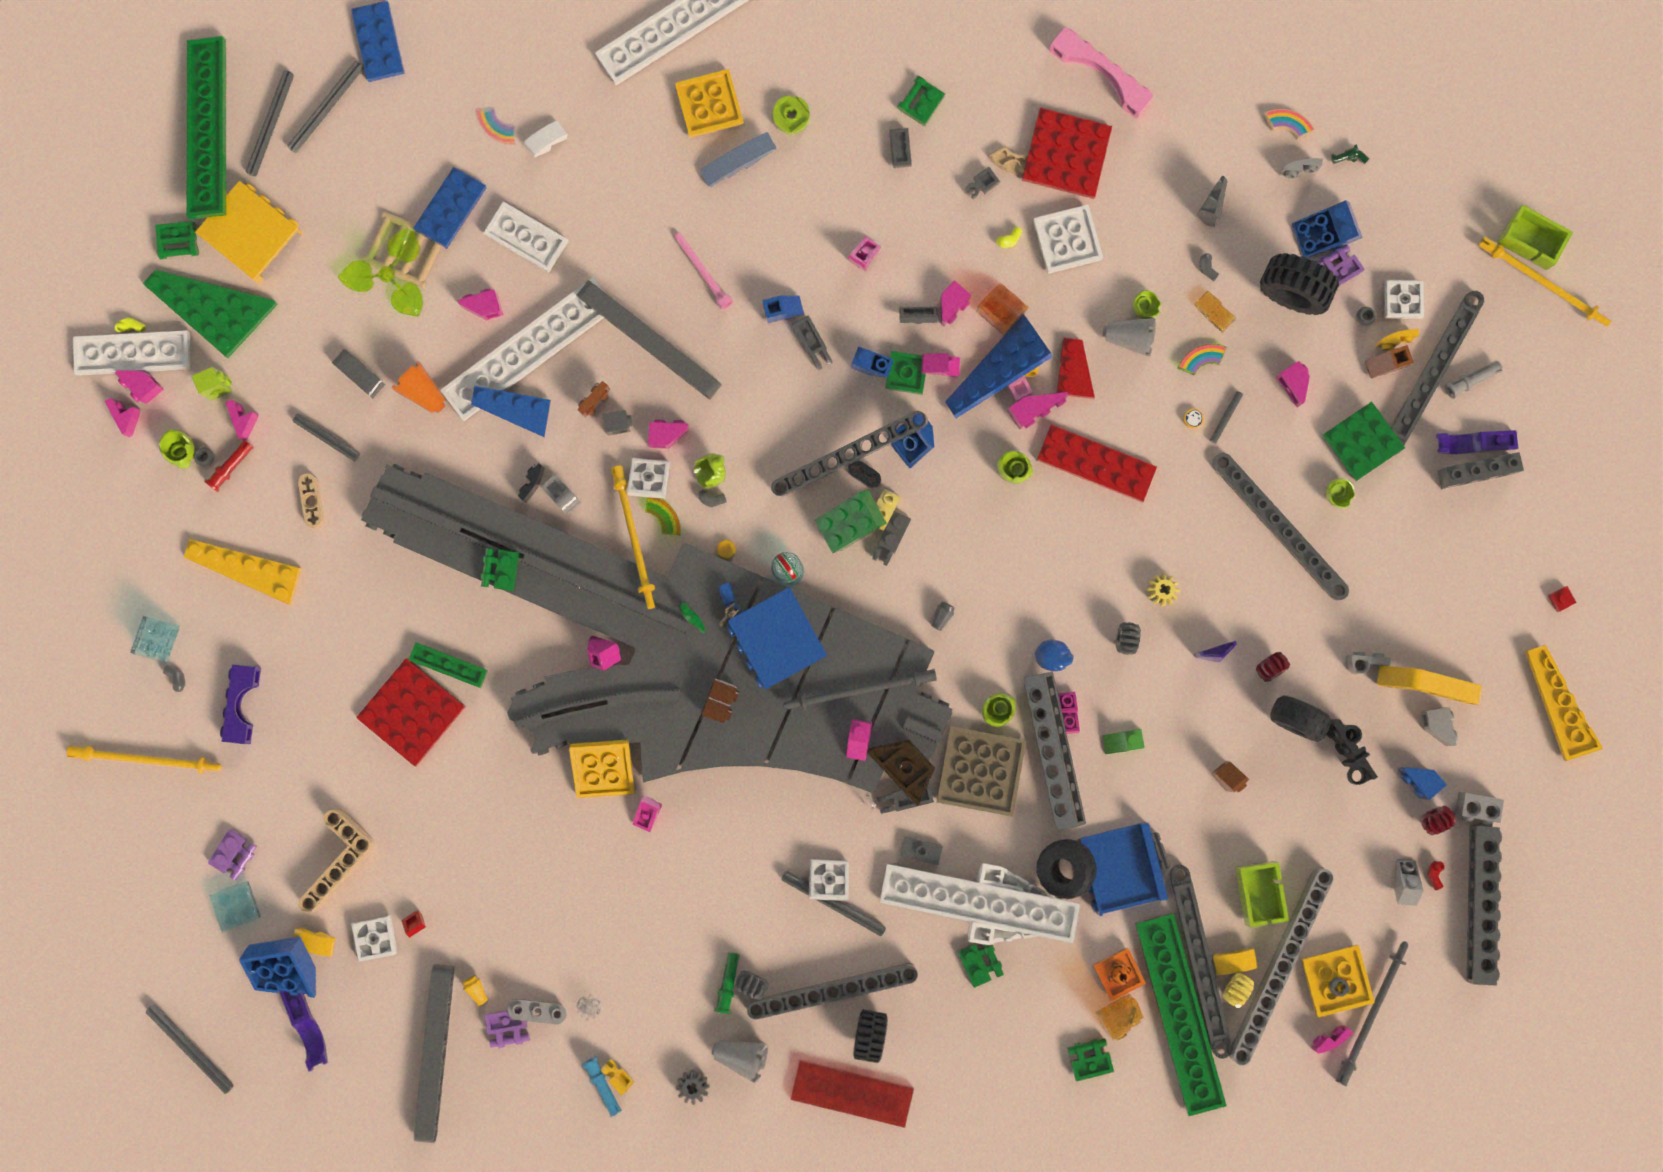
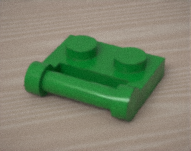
M917 76L914 80V85L903 102L898 104L897 108L902 113L925 126L945 97V93L926 82L921 76ZM919 89H924V93L914 108H909V104Z
M194 221L155 225L157 253L160 260L172 256L199 255L197 234L195 233L196 223ZM189 242V247L165 249L167 244Z

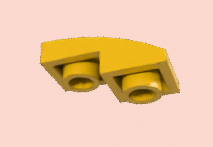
M1408 329L1390 334L1377 342L1375 348H1382V350L1388 351L1393 350L1399 345L1400 340L1401 343H1411L1419 337V329Z
M302 927L295 928L293 938L301 937L309 953L328 957L333 956L335 937L321 931L314 933Z
M1254 948L1237 949L1234 952L1213 955L1216 975L1238 973L1258 967Z

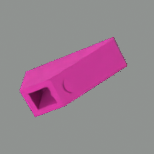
M1068 392L1024 397L1010 406L1007 412L1019 429L1023 427L1027 429L1036 423L1034 421L1039 416L1044 418L1051 413L1050 409L1056 405L1058 408L1066 403V398L1069 394Z

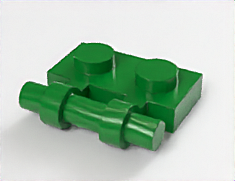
M486 548L485 555L482 558L484 562L483 572L480 573V579H482L481 586L489 587V580H494L495 589L515 591L520 552L500 549L498 550L497 557L493 556V548ZM492 563H497L496 574L490 573Z
M974 943L958 951L974 988L991 981L992 979L989 975L991 971H994L997 977L1004 975L1001 961H998L994 953L995 948L993 944H982L984 948L978 950ZM987 955L991 964L985 966L981 956Z
M1097 1038L1091 1039V1042L1083 1044L1080 1042L1075 1043L1074 1046L1067 1048L1069 1055L1077 1054L1078 1059L1071 1061L1076 1082L1114 1072L1110 1053L1108 1051L1101 1053L1100 1047L1107 1046L1105 1038L1099 1040ZM1094 1049L1095 1055L1084 1057V1051Z

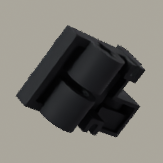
M1331 719V725L1326 735L1335 742L1336 745L1334 746L1337 752L1347 758L1341 763L1345 767H1350L1347 772L1348 781L1354 785H1361L1369 780L1378 778L1366 759L1370 753L1366 751L1365 746L1361 748L1357 746V743L1362 738L1361 729L1356 725H1343L1340 719ZM1356 770L1361 773V779L1357 782L1352 778V774Z

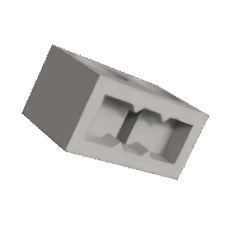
M1459 792L1455 815L1462 816L1464 821L1474 822V819H1480L1481 824L1493 826V822L1501 823L1504 800ZM1468 803H1471L1473 806L1470 813L1467 811ZM1488 806H1490L1492 809V812L1489 816L1486 814V809Z

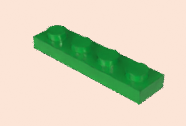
M415 642L408 659L478 688L482 687L488 672L484 668Z

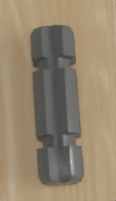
M1158 832L1151 833L1160 869L1166 870L1170 868V864L1166 860L1167 855L1162 842H1160V835Z

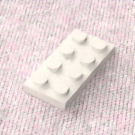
M502 202L484 231L485 236L548 273L568 243V239L505 202Z

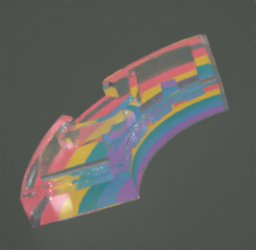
M494 107L475 108L478 122L491 138L504 144L515 145L514 124H507L497 117Z

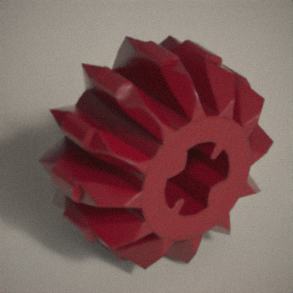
M1275 652L1257 665L1256 671L1264 682H1270L1288 670L1290 663L1282 652Z
M1438 806L1427 811L1420 819L1423 829L1429 835L1444 833L1446 830H1450L1457 821L1453 811L1447 806Z

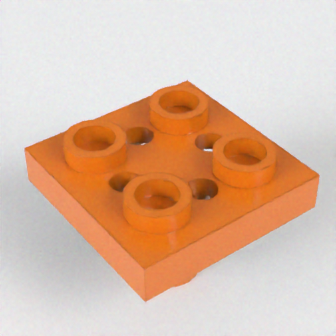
M1125 948L1093 964L1110 1001L1146 984L1129 948Z

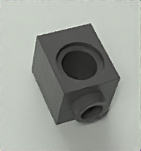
M626 410L603 414L605 431L608 436L630 432V426H633L632 417L627 414Z

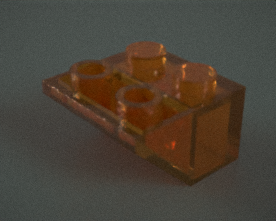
M1000 283L977 306L976 312L1002 335H1005L1029 307Z

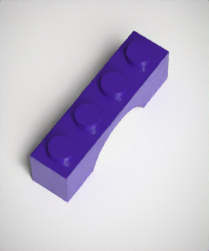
M232 664V668H230L228 673L230 683L225 694L227 705L223 710V718L225 719L224 726L220 730L221 742L251 744L253 725L243 717L241 701L248 691L259 687L261 668Z

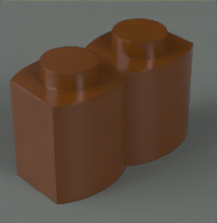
M714 678L701 715L724 723L725 720L729 721L733 709H730L732 701L736 702L739 691L736 690L737 686Z

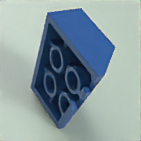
M301 937L250 944L239 959L256 991L272 993L286 991L290 992V995L297 996L299 993H302L312 998L316 996V967Z

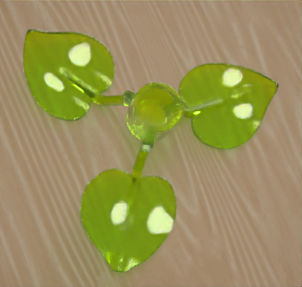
M411 228L397 232L388 241L387 252L389 255L396 257L389 267H382L377 274H372V268L367 262L356 260L348 264L338 275V279L346 287L357 292H366L372 289L374 285L372 278L379 277L383 282H391L399 289L391 295V304L396 311L418 317L422 311L423 296L420 289L413 283H406L401 287L394 280L396 272L393 267L398 263L399 259L403 262H412L418 257L420 252L419 242L414 230Z

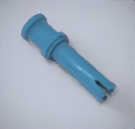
M595 1056L585 1061L581 1066L586 1069L590 1077V1083L595 1084L610 1117L620 1113L622 1109L619 1107L605 1079L606 1075L601 1071V1067L597 1062L598 1057Z

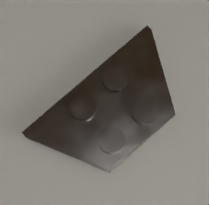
M910 740L868 749L867 753L918 806L935 771V767Z

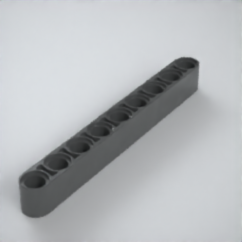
M588 280L576 294L579 299L706 398L711 400L722 386L717 379Z
M914 411L776 479L771 485V490L776 496H787L923 429L928 424V417L921 411ZM915 416H923V423L921 425L914 424ZM904 423L906 426L905 432L898 434L897 426ZM882 432L888 433L889 437L886 442H881L879 439ZM866 440L871 442V448L868 451H864L862 448V444ZM848 449H852L854 456L848 460L845 457V452ZM834 457L837 464L835 467L830 468L828 460ZM813 466L819 467L820 472L817 476L811 474ZM797 474H800L803 478L799 485L794 482V477ZM781 482L786 487L783 493L777 490V486Z
M907 963L765 996L761 1000H752L748 1005L747 1013L754 1020L903 986L915 982L918 972L914 965ZM906 969L914 971V975L911 978L903 976ZM888 973L895 975V979L891 983L884 980L885 975ZM874 978L876 984L873 987H868L865 984L866 979ZM849 982H854L857 985V989L850 992L846 989V985ZM829 987H836L838 993L835 996H830L827 993V989ZM811 991H816L819 994V998L817 1000H810L808 994ZM791 996H798L800 1002L797 1005H792L789 1002V998ZM777 1000L780 1002L781 1007L779 1009H772L770 1002ZM753 1005H759L762 1011L758 1014L751 1011Z
M434 964L431 971L414 1130V1141L435 1143L438 1133L455 971L454 966Z

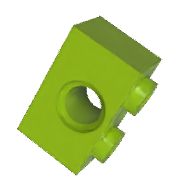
M214 367L191 376L198 394L211 401L233 392L230 377Z

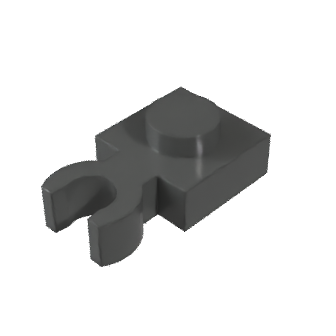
M988 166L973 178L975 183L968 184L965 187V191L974 189L975 193L971 195V199H975L979 191L982 190L986 194L997 186L1000 180Z

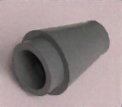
M942 601L940 605H937L931 626L942 631L955 614V607Z

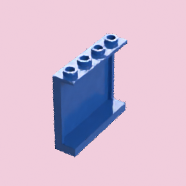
M790 587L728 620L730 625L726 626L731 636L736 635L739 641L736 645L740 653L745 652L748 657L745 662L750 671L755 670L757 674L755 680L759 688L764 687L765 690L827 656Z
M1143 822L1078 838L1079 842L1088 847L1096 860V879L1088 893H1092L1093 901H1091L1093 912H1097V915L1103 916L1105 913L1157 900H1168L1149 823Z

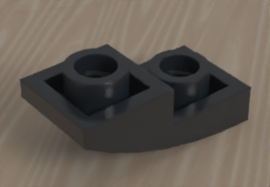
M540 463L534 464L528 469V474L525 477L531 482L524 484L519 489L520 493L517 496L525 503L533 496L542 480L545 468Z

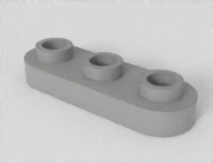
M514 999L507 1006V1013L514 1020L560 1024L566 1018L565 1008L556 1003ZM520 1006L521 1012L515 1013V1007ZM539 1008L541 1013L535 1016L534 1010ZM555 1011L560 1012V1016L558 1018H554L553 1016Z

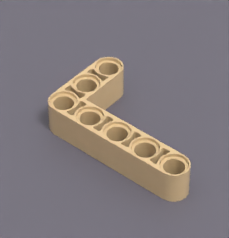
M341 809L327 811L323 820L326 826L348 846L300 898L298 905L303 912L308 913L317 910L374 847L373 838ZM333 813L338 815L337 823L331 820ZM347 826H350L353 830L351 836H348L345 832ZM361 839L367 842L365 849H362L359 845ZM348 854H351L354 858L352 864H349L346 860ZM335 868L340 871L338 879L333 876ZM321 883H324L326 885V893L321 892ZM308 898L313 900L312 908L308 907L306 903Z

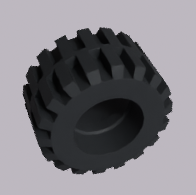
M865 1009L860 1012L853 1050L854 1059L879 1063L882 1058L888 1017L886 1013Z

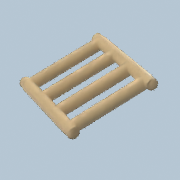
M383 212L382 218L384 219L367 255H363L361 261L416 286L425 288V279L441 246L434 242L418 278L408 274L425 237L418 233L401 270L391 267L407 230L416 232L413 229L415 224L393 214ZM390 222L399 225L400 228L382 263L373 258Z

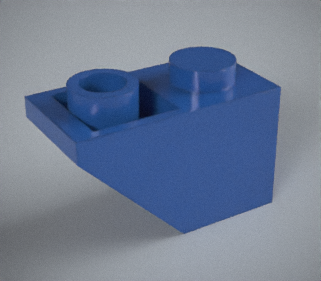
M777 296L762 300L767 323L804 315L800 296Z
M858 346L851 369L867 375L887 378L894 359Z
M1405 767L1398 769L1401 773V779L1406 784L1410 783L1414 788V794L1419 799L1430 800L1447 786L1435 770Z

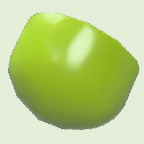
M1143 290L1134 297L1132 307L1138 317L1142 319L1154 318L1161 313L1159 309L1162 303L1154 292Z
M1344 478L1332 480L1326 488V498L1335 507H1349L1351 500L1355 498L1354 486L1349 480Z

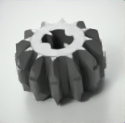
M1123 622L1119 625L1116 635V649L1119 653L1133 655L1137 652L1141 637V629L1138 624Z
M743 970L737 976L734 987L744 995L761 1000L767 992L769 983L764 978Z
M692 1069L690 1070V1076L684 1072L682 1074L683 1078H678L677 1082L681 1085L676 1086V1090L682 1091L678 1095L679 1098L686 1096L684 1103L691 1099L692 1105H695L696 1098L699 1102H702V1095H708L705 1089H708L710 1084L704 1083L707 1080V1076L700 1078L701 1071H698L696 1076ZM692 1083L696 1084L694 1091L690 1090Z

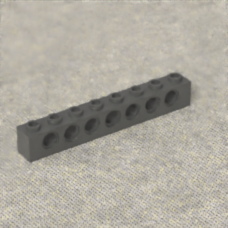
M1053 672L1025 677L1024 688L1029 700L1028 706L1032 714V724L1036 732L1037 746L1041 755V765L1044 769L1045 784L1048 787L1049 802L1052 806L1053 821L1056 829L1061 830L1085 825V815Z
M1469 826L1466 982L1474 985L1497 986V981L1500 978V973L1497 969V962L1500 959L1498 921L1501 918V913L1498 909L1499 901L1501 900V892L1499 890L1501 871L1499 870V862L1502 860L1500 851L1502 833L1500 827ZM1486 841L1489 843V848L1487 851H1485L1483 848V845ZM1485 861L1489 863V867L1487 870L1483 869V863ZM1487 880L1488 888L1484 890L1483 882ZM1487 900L1488 907L1484 910L1482 903ZM1487 920L1488 925L1483 929L1482 922ZM1486 939L1487 947L1483 949L1481 944ZM1486 959L1487 966L1482 969L1481 962Z

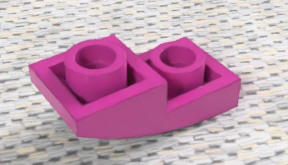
M1058 693L1066 733H1079L1076 693Z
M1344 1025L1338 1026L1332 1031L1331 1037L1324 1033L1317 1036L1313 1041L1311 1049L1318 1054L1332 1050L1345 1042L1353 1032Z

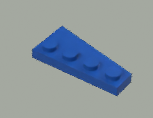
M474 386L471 405L545 438L551 400Z

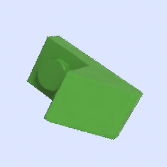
M1141 729L1102 735L1105 754L1145 748Z

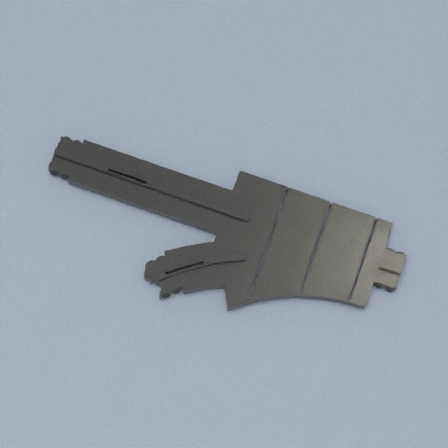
M386 464L384 474L381 475L378 484L370 494L371 499L366 510L364 509L361 515V520L366 522L365 526L376 531L377 528L384 530V535L391 538L395 536L393 543L482 581L480 573L483 572L484 565L482 558L485 555L486 548H493V556L497 557L498 550L500 549L489 545L488 541L477 536L473 538L461 533V528L524 554V557L518 560L515 591H503L635 648L633 657L628 665L611 666L604 671L590 668L544 676L547 684L540 682L533 685L534 689L526 691V689L515 692V696L511 697L512 704L507 714L509 720L513 721L516 727L525 726L528 731L534 733L535 741L530 749L532 754L544 755L549 752L551 747L556 746V749L568 745L567 741L570 744L629 740V743L640 742L643 782L692 770L715 767L761 766L797 770L831 778L874 793L884 770L868 753L866 761L858 760L851 779L847 780L855 760L846 757L852 719L871 722L873 716H877L870 733L868 749L910 740L930 760L941 739L946 723L951 718L952 708H949V703L940 699L938 702L931 700V695L921 692L920 695L917 694L920 686L916 687L913 684L889 688L881 709L879 702L885 689L806 705V711L803 710V706L791 709L768 763H765L787 711L783 704L792 700L805 668L766 690L764 687L759 688L755 677H757L755 670L750 671L745 662L748 657L745 652L741 654L735 644L720 678L722 681L736 685V690L739 691L736 702L732 701L730 709H733L729 721L725 720L724 723L703 717L681 769L676 770L706 703L714 678H717L735 635L731 636L726 627L730 625L728 620L723 626L719 625V622L726 615L725 609L727 607L723 605L717 587L730 583L736 599L735 605L740 607L741 613L746 611L759 580L762 581V584L752 607L789 587L762 577L687 543H683L668 577L646 568L649 584L655 585V590L651 592L655 607L647 609L644 594L638 592V588L642 585L636 563L428 473H424L422 477V475L413 471L410 474L404 472L405 468L397 464H393V466ZM492 563L490 573L496 574L497 563ZM489 580V584L494 586L495 581ZM791 589L817 638H819L829 612H833L820 642L827 656L810 665L796 700L801 699L800 694L802 693L804 698L892 680L893 676L894 679L908 677L913 674V671H927L934 655V650ZM681 603H687L688 607L699 616L706 630L704 634L684 618L680 611ZM906 643L908 644V646L895 674V664L898 660V657L902 651L904 644ZM607 700L608 703L607 705L569 712L549 718H546L545 715L556 711Z

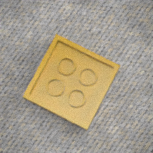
M729 69L675 83L689 138L744 124Z
M629 740L570 744L569 750L577 798L635 794Z
M1356 944L1301 959L1316 1017L1319 1018L1375 1003L1359 945ZM1341 978L1348 983L1349 991L1345 996L1339 997L1330 992L1329 983L1332 979ZM1338 982L1335 989L1340 992V988H1342L1343 985Z

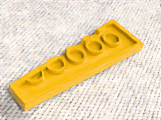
M191 539L188 541L184 558L283 603L289 605L292 603L301 568Z
M1542 645L1525 651L1563 760L1569 761L1602 750V745L1592 727H1589L1585 720L1583 711L1579 709L1574 695L1570 693L1566 685L1567 682L1559 672V668L1547 646Z

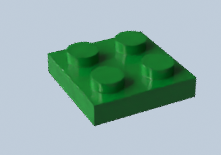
M891 351L890 358L894 359L886 380L885 389L923 395L926 374L921 373L922 356Z

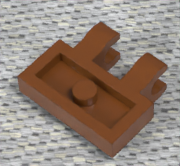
M605 382L596 383L592 387V393L588 398L584 397L579 402L577 410L585 418L588 414L592 416L597 411L595 406L601 400L605 402L609 397L607 393L610 388Z

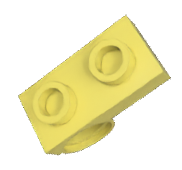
M883 489L876 504L888 524L901 497ZM887 524L880 527L879 529L884 531Z

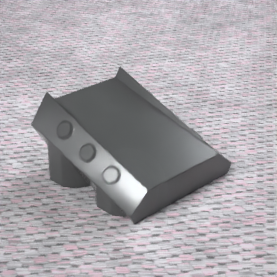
M1221 176L1196 215L1206 225L1215 227L1216 220L1221 218L1227 186L1225 176Z

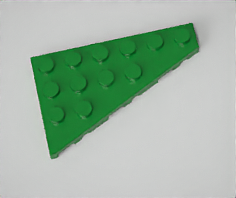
M154 270L142 283L226 358H229L278 305L274 300L159 270Z

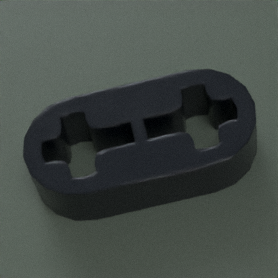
M858 460L848 466L849 475L868 488H877L880 485V474L862 461ZM857 465H860V470L863 471L864 474H861L859 472H856V474H854L852 466L856 467ZM867 474L870 477L876 475V480L878 482H873L872 484H870L869 478H867L865 475Z

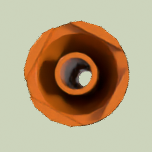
M417 361V367L415 368L412 365L397 380L399 382L398 386L393 385L392 389L432 414L435 411L439 413L446 406L444 404L445 398L422 364Z

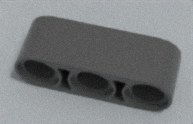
M345 349L332 361L334 366L371 398H374L386 385Z

